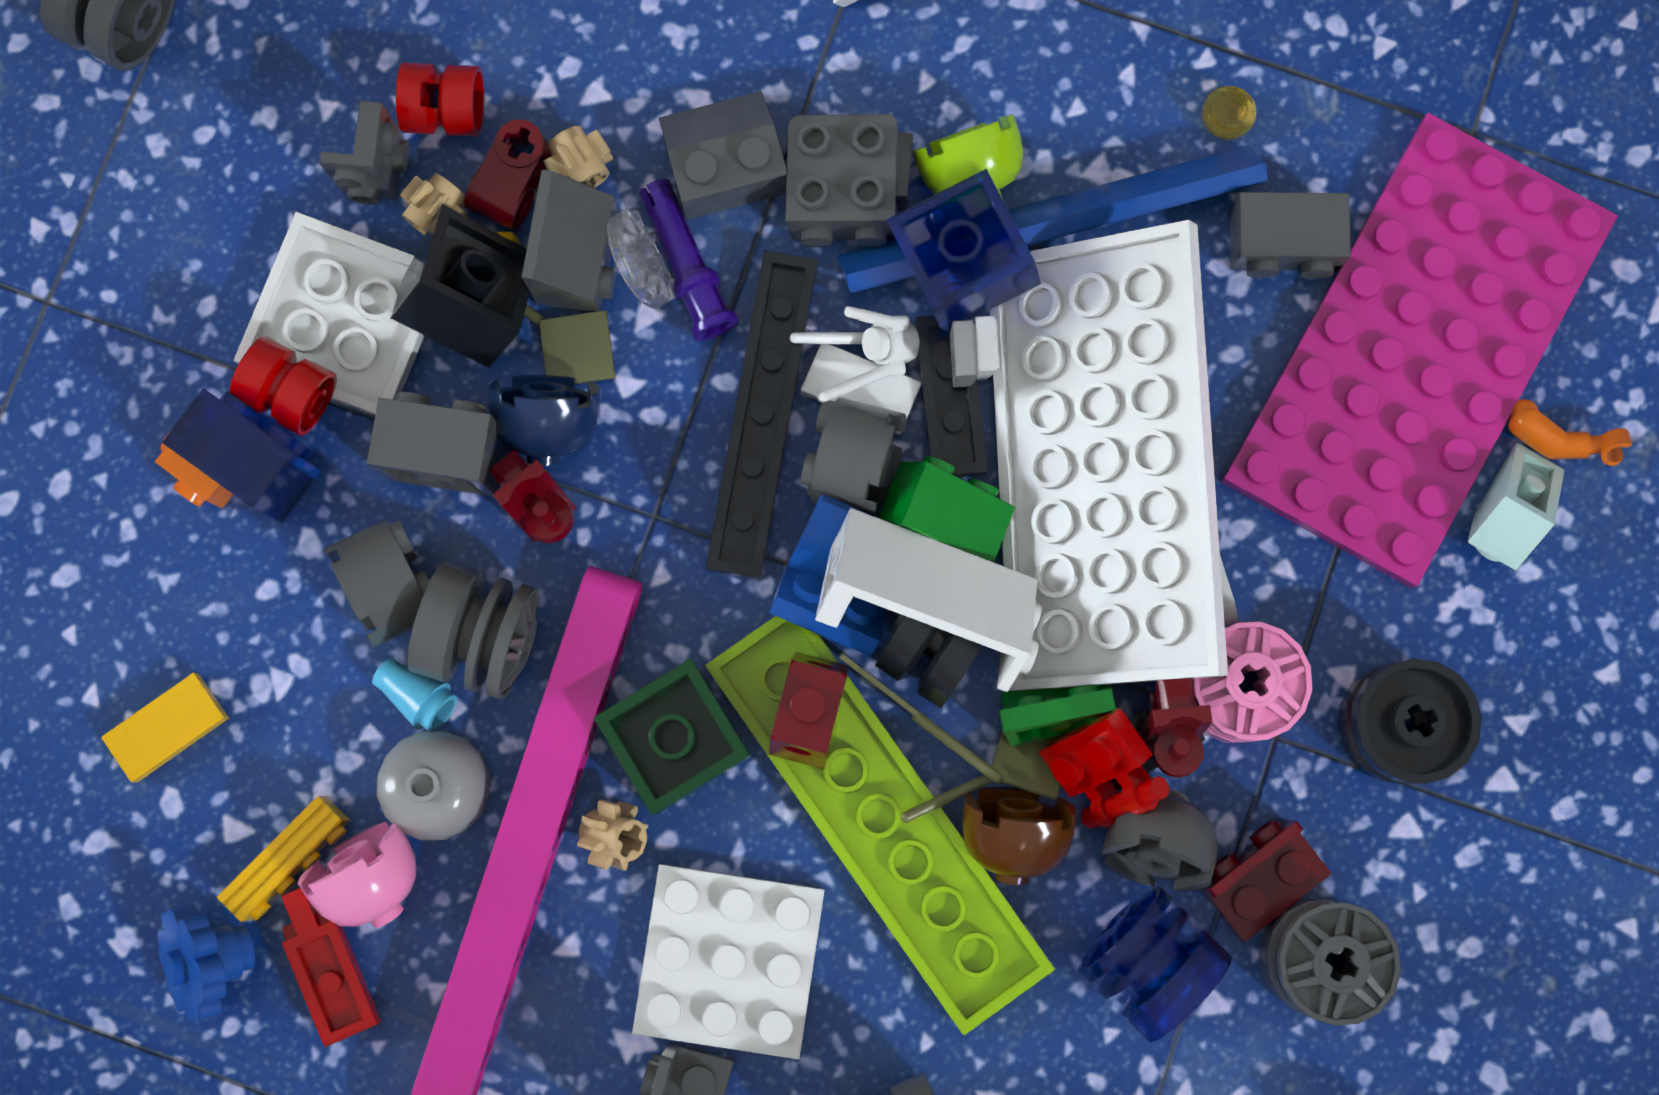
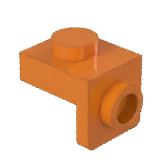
M188 419L184 425L174 427L166 435L160 446L162 453L154 462L178 479L172 488L191 503L201 507L206 500L223 509L236 491L194 460L210 440L213 433L194 420Z

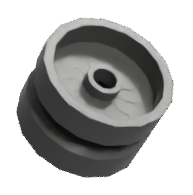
M41 0L40 17L44 31L53 39L76 50H87L96 60L118 71L132 70L144 62L156 48L169 24L175 0Z

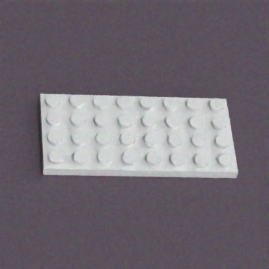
M1190 220L988 259L990 316H994V319H997L999 369L993 374L999 492L1001 500L1015 507L1002 540L1004 567L1038 579L1036 603L1042 605L1041 616L1032 640L1039 643L1035 662L1027 674L1021 672L1018 674L1010 687V691L1153 682L1177 678L1194 679L1228 676L1197 224Z

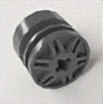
M444 561L437 567L430 579L414 621L408 648V671L448 683L454 677L462 662H465V689L477 692L486 680V695L504 700L510 693L518 674L523 670L533 646L537 628L536 617L539 604V590L522 584L512 598V582L508 579L500 578L490 590L487 598L484 599V576L482 572Z
M1325 898L1302 899L1295 902L1266 926L1259 948L1261 973L1272 994L1290 1009L1334 1026L1360 1024L1380 1013L1394 996L1401 973L1399 947L1384 922L1368 909ZM1330 952L1338 954V958L1345 963L1344 969L1341 972L1332 970L1333 967L1325 962Z

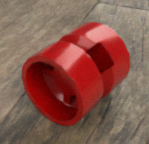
M401 63L396 82V114L399 129L402 133L434 134L438 127H443L447 135L480 136L485 102L484 79L480 66L450 64L447 65L443 72H439L435 64ZM434 92H438V108H434Z
M263 336L249 347L240 360L230 383L229 394L231 399L257 413L263 414L271 409V417L276 419L277 424L299 436H304L313 429L325 413L336 389L337 375L306 358L297 363L294 350L270 337Z

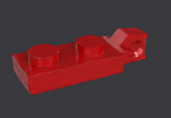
M300 888L282 895L281 898L292 923L282 927L286 941L281 943L323 1045L325 1047L330 1046L382 1022L343 926H339L321 916L309 903Z

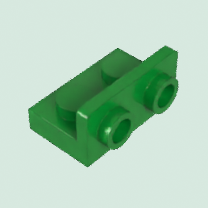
M1083 685L1072 688L1003 691L1001 694L1003 710L999 711L1003 732L1010 746L1013 747L1059 738L1116 710L1117 706L1112 685Z

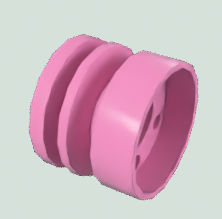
M1239 622L1226 627L1228 676L1192 679L1196 706L1210 705L1213 722L1204 732V735L1224 743H1242L1268 740L1290 730L1305 713L1313 690L1311 666L1301 645L1284 630L1263 622ZM1254 671L1259 678L1253 684L1255 691L1243 693L1239 687V684L1245 679L1243 673L1246 674Z

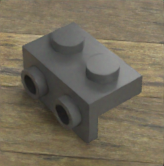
M360 101L353 154L321 152L319 164L340 191L347 195L348 200L360 204L375 205L379 204L380 198L397 200L400 172L406 173L409 168L410 145L408 140H404L403 135L399 131L398 124L394 123L382 103Z

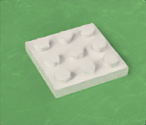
M295 212L233 361L239 364L246 351L257 339L263 336L270 337L294 350L297 363L306 358L336 373L337 384L331 400L375 416L379 397L396 400L397 392H402L424 339V335L391 319L402 279L414 255Z
M659 864L632 1034L799 1060L825 889Z

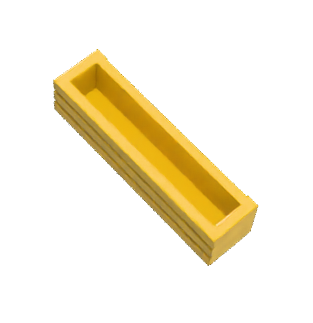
M317 796L217 896L218 900L239 921H250L252 918L254 921H257L271 908L268 902L277 893L282 896L296 883L293 877L302 868L307 870L314 862L321 858L318 852L327 843L333 845L346 833L344 826L350 819L327 796Z

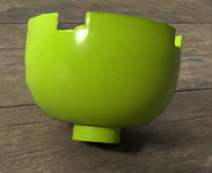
M1014 113L999 117V121L986 125L984 122L929 143L932 152L930 155H928L926 147L916 148L912 151L919 173L926 186L938 198L950 203L969 201L972 210L986 207L1003 199L1000 189L1013 182L1022 167L1024 152L1021 134Z

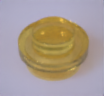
M1235 86L1217 88L1209 94L1202 107V120L1205 127L1212 135L1224 140H1234L1244 136L1251 129L1256 119L1254 100L1245 90Z

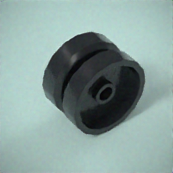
M900 614L889 632L892 638L874 667L896 681H900L908 677L922 655L930 663L917 682V694L941 709L983 645Z
M1410 659L1371 669L1354 681L1340 704L1338 731L1344 751L1359 770L1382 782L1427 784L1449 778L1469 762L1480 741L1482 716L1475 693L1460 674L1439 662ZM1410 718L1412 726L1411 729L1408 731L1406 729L1404 720Z

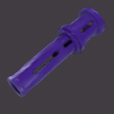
M660 179L647 184L646 186L650 193H648L646 188H642L638 194L649 214L661 246L676 278L673 292L677 300L684 302L694 325L691 329L694 340L698 342L707 341L727 333L738 324V318L735 312L728 311L718 288L721 282L718 272L706 266L679 206L670 180Z

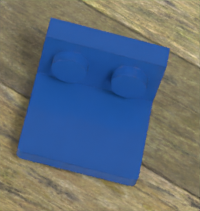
M821 495L781 576L769 613L872 657L880 642L888 609L853 596L837 628L815 620L831 546L850 508L866 513L830 496Z

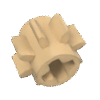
M573 126L557 134L547 145L552 156L543 162L547 168L546 170L556 172L592 188H596L608 178L610 172L605 164L613 160V157L610 153L611 150L598 130L586 135L581 126Z
M434 173L429 181H423L415 175L399 195L405 200L404 203L408 205V208L401 216L424 236L442 204L466 216L465 211L461 209V206L464 204L465 195L450 181L437 173Z
M601 799L598 801V809H594L582 817L579 827L580 840L577 842V846L591 850L588 864L605 870L611 866L625 871L628 868V862L637 859L644 852L647 842L646 829L648 824L634 820L638 811L637 806L618 801L615 804Z

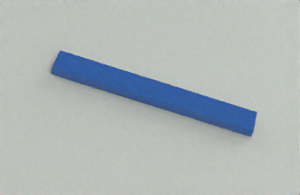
M1248 146L889 241L883 246L867 247L837 255L840 271L849 291L855 293L1265 183L1264 181L1268 180L1266 162Z

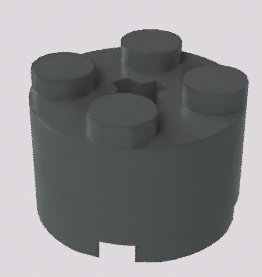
M839 397L835 402L830 400L822 402L816 423V431L822 433L817 453L808 452L801 474V484L808 486L807 495L811 497L812 504L816 505L821 495H827L878 517L880 511L877 504L883 505L900 463L902 448L892 444L895 431L905 433V413Z
M384 519L324 548L326 555L332 561L333 571L358 621L362 620L366 631L374 627L376 628L375 631L366 635L373 648L413 629L429 579L424 570L413 575L408 562L417 559V556L399 520L389 525L387 520Z

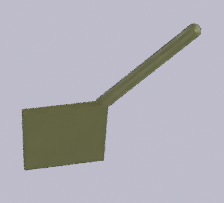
M526 305L524 316L540 327L546 375L573 377L574 385L587 383V381L595 382L616 379L606 310L546 319Z
M1002 728L992 762V767L1003 775L1001 783L1056 800L1060 783L1054 778L1050 768L1038 753L1055 739L1011 747ZM984 774L903 812L900 819L902 822L908 823L993 781Z

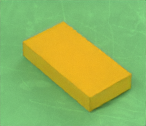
M193 672L101 738L131 783H138L224 723L229 717L200 674Z

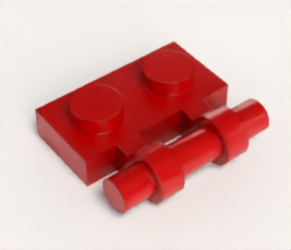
M1121 708L1111 711L1051 741L1038 752L1050 768L1054 778L1061 784L1070 798L1084 792L1091 801L1090 806L1081 811V821L1089 829H1094L1098 826L1108 828L1115 823L1116 818L1128 813L1135 815L1144 814L1156 808L1159 800L1169 795L1167 781L1160 776L1150 778L1142 767L1153 754ZM1116 778L1122 787V792L1118 793L1110 780Z

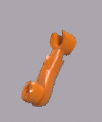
M1528 399L1518 400L1509 417L1508 427L1512 434L1550 460L1588 459L1590 454H1600L1603 463L1609 466H1616L1624 458L1621 447L1628 448L1633 444L1630 433L1626 428L1613 429L1602 435H1590L1587 431H1564L1539 412L1537 405Z

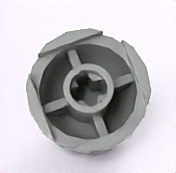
M444 730L421 731L402 739L385 756L377 775V798L384 816L392 824H397L404 834L421 841L448 840L467 832L483 816L489 797L491 773L483 754L468 739Z

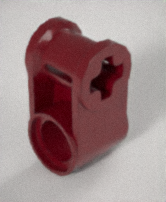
M517 119L507 122L500 128L482 166L476 171L468 186L464 199L465 208L512 231L520 228L531 209L539 186L541 170L547 169L543 162L552 156L547 148L548 143L537 126L530 121ZM530 142L534 148L532 153L522 152L517 157L514 153L516 146L526 147Z

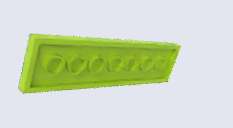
M774 616L707 663L705 667L964 1036L1049 975L1055 968L985 869L970 856L964 839L941 807L908 823L901 821L900 816L903 812L934 797L848 676L824 769L769 755L771 734L790 662L794 654L799 652L838 663L819 634Z

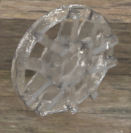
M627 208L610 216L607 223L610 250L617 268L630 290L643 304L653 309L659 308L673 300L675 297L672 291L675 280L664 264L663 260L667 258L665 252L660 254L655 244L658 238L656 232L648 233L637 210L629 212Z

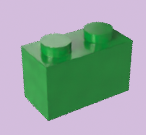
M924 456L922 462L900 461L878 518L994 563L1015 507L997 498L999 490L996 487L976 479H968L966 482L954 476L955 467L943 460Z

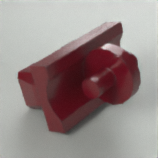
M515 450L491 467L489 472L501 486L492 495L534 542L555 543L567 536L574 524L573 511L577 508L538 460H535L528 466Z
M1192 678L1159 680L1155 684L1156 692L1149 694L1147 698L1149 716L1139 730V735L1148 748L1153 746L1152 756L1161 772L1170 777H1186L1199 768L1204 758V747L1200 738L1213 722L1210 705L1196 706Z

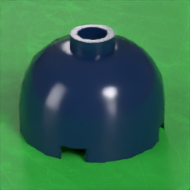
M518 375L512 376V387L500 389V379L492 381L489 385V414L496 420V432L499 440L511 451L516 450L519 454L527 455V463L532 464L535 460H538L542 466L559 464L560 456L575 453L586 445L597 426L600 410V388L595 383L587 381V391L574 388L573 377Z

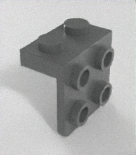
M798 115L789 121L785 222L794 240H801V244L810 247H827L833 244V240H854L855 244L860 246L878 247L887 244V239H900V215L896 203L898 125L892 115Z

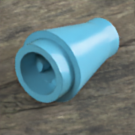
M394 658L384 661L372 679V684L387 696L417 730L424 728L429 732L437 731L450 718L457 705L458 698L450 692V684L408 671V666L401 664Z

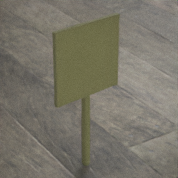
M847 654L840 656L842 661L912 713L911 718L918 725L994 783L998 784L1003 781V775L921 713L914 705Z

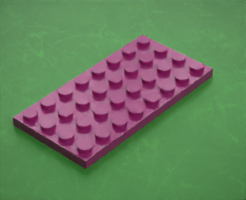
M1427 113L1421 120L1350 248L1351 257L1337 271L1220 482L1411 589L1418 587L1509 419L1513 407L1522 395L1618 215L1434 115Z

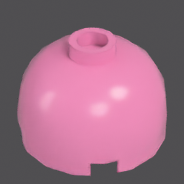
M382 822L357 833L334 847L333 850L337 855L329 861L328 866L324 868L318 859L300 876L298 886L309 903L324 918L339 926L357 927L371 922L374 928H378L394 920L404 910L400 902L412 890L417 873L416 856L408 838L397 824H392L389 827L387 822Z

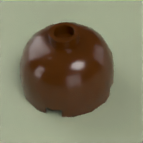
M1016 787L979 789L978 800H974L970 793L966 794L964 798L963 835L965 845L970 856L984 869L996 873L995 878L999 882L1010 885L1027 884L1029 877L1045 875L1056 868L1069 852L1076 821L1074 805L1058 796L1055 800V806L1039 802L1040 795Z

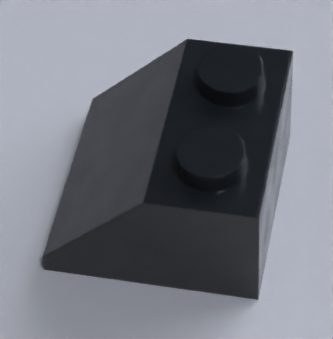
M442 204L402 279L391 319L490 368L519 334L530 293L522 279L527 249Z

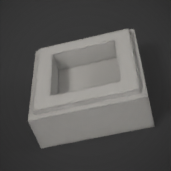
M973 320L953 321L950 330L953 387L972 386L978 375L976 327L973 324Z

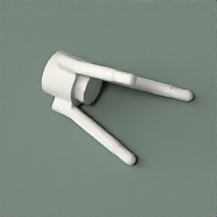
M849 306L844 310L845 316L874 325L865 332L792 333L789 337L792 343L862 344L865 356L876 364L882 365L818 394L819 401L827 402L887 376L904 375L906 372L905 364L911 363L916 358L920 345L919 334L916 327L910 322L907 315L890 316Z

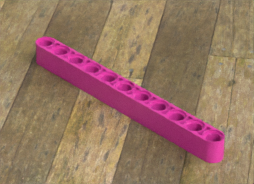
M591 565L583 576L411 1095L478 1094L598 729V725L593 717L604 710L639 604L643 588V582Z

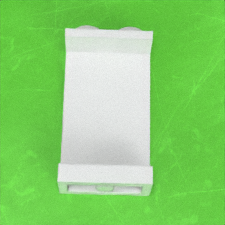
M850 508L830 549L815 620L837 628L854 596L1001 652L997 688L1008 692L1020 672L1027 674L1035 662L1039 643L1032 640L1041 616L1042 605L1036 603L1038 579Z

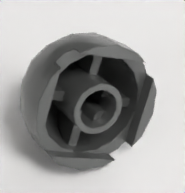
M1169 789V795L1159 800L1158 805L1153 810L1141 815L1128 813L1116 818L1115 823L1107 829L1102 855L1106 854L1104 863L1108 868L1122 877L1142 885L1154 887L1155 880L1153 876L1166 880H1174L1172 891H1197L1211 885L1217 858L1218 840L1214 827L1207 816L1198 807L1190 803L1189 798L1185 794Z

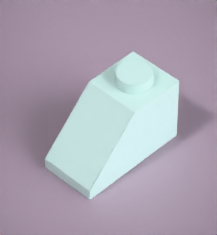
M1517 442L1509 452L1474 514L1468 543L1473 545L1485 558L1495 562L1500 561L1516 571L1555 525L1564 469Z

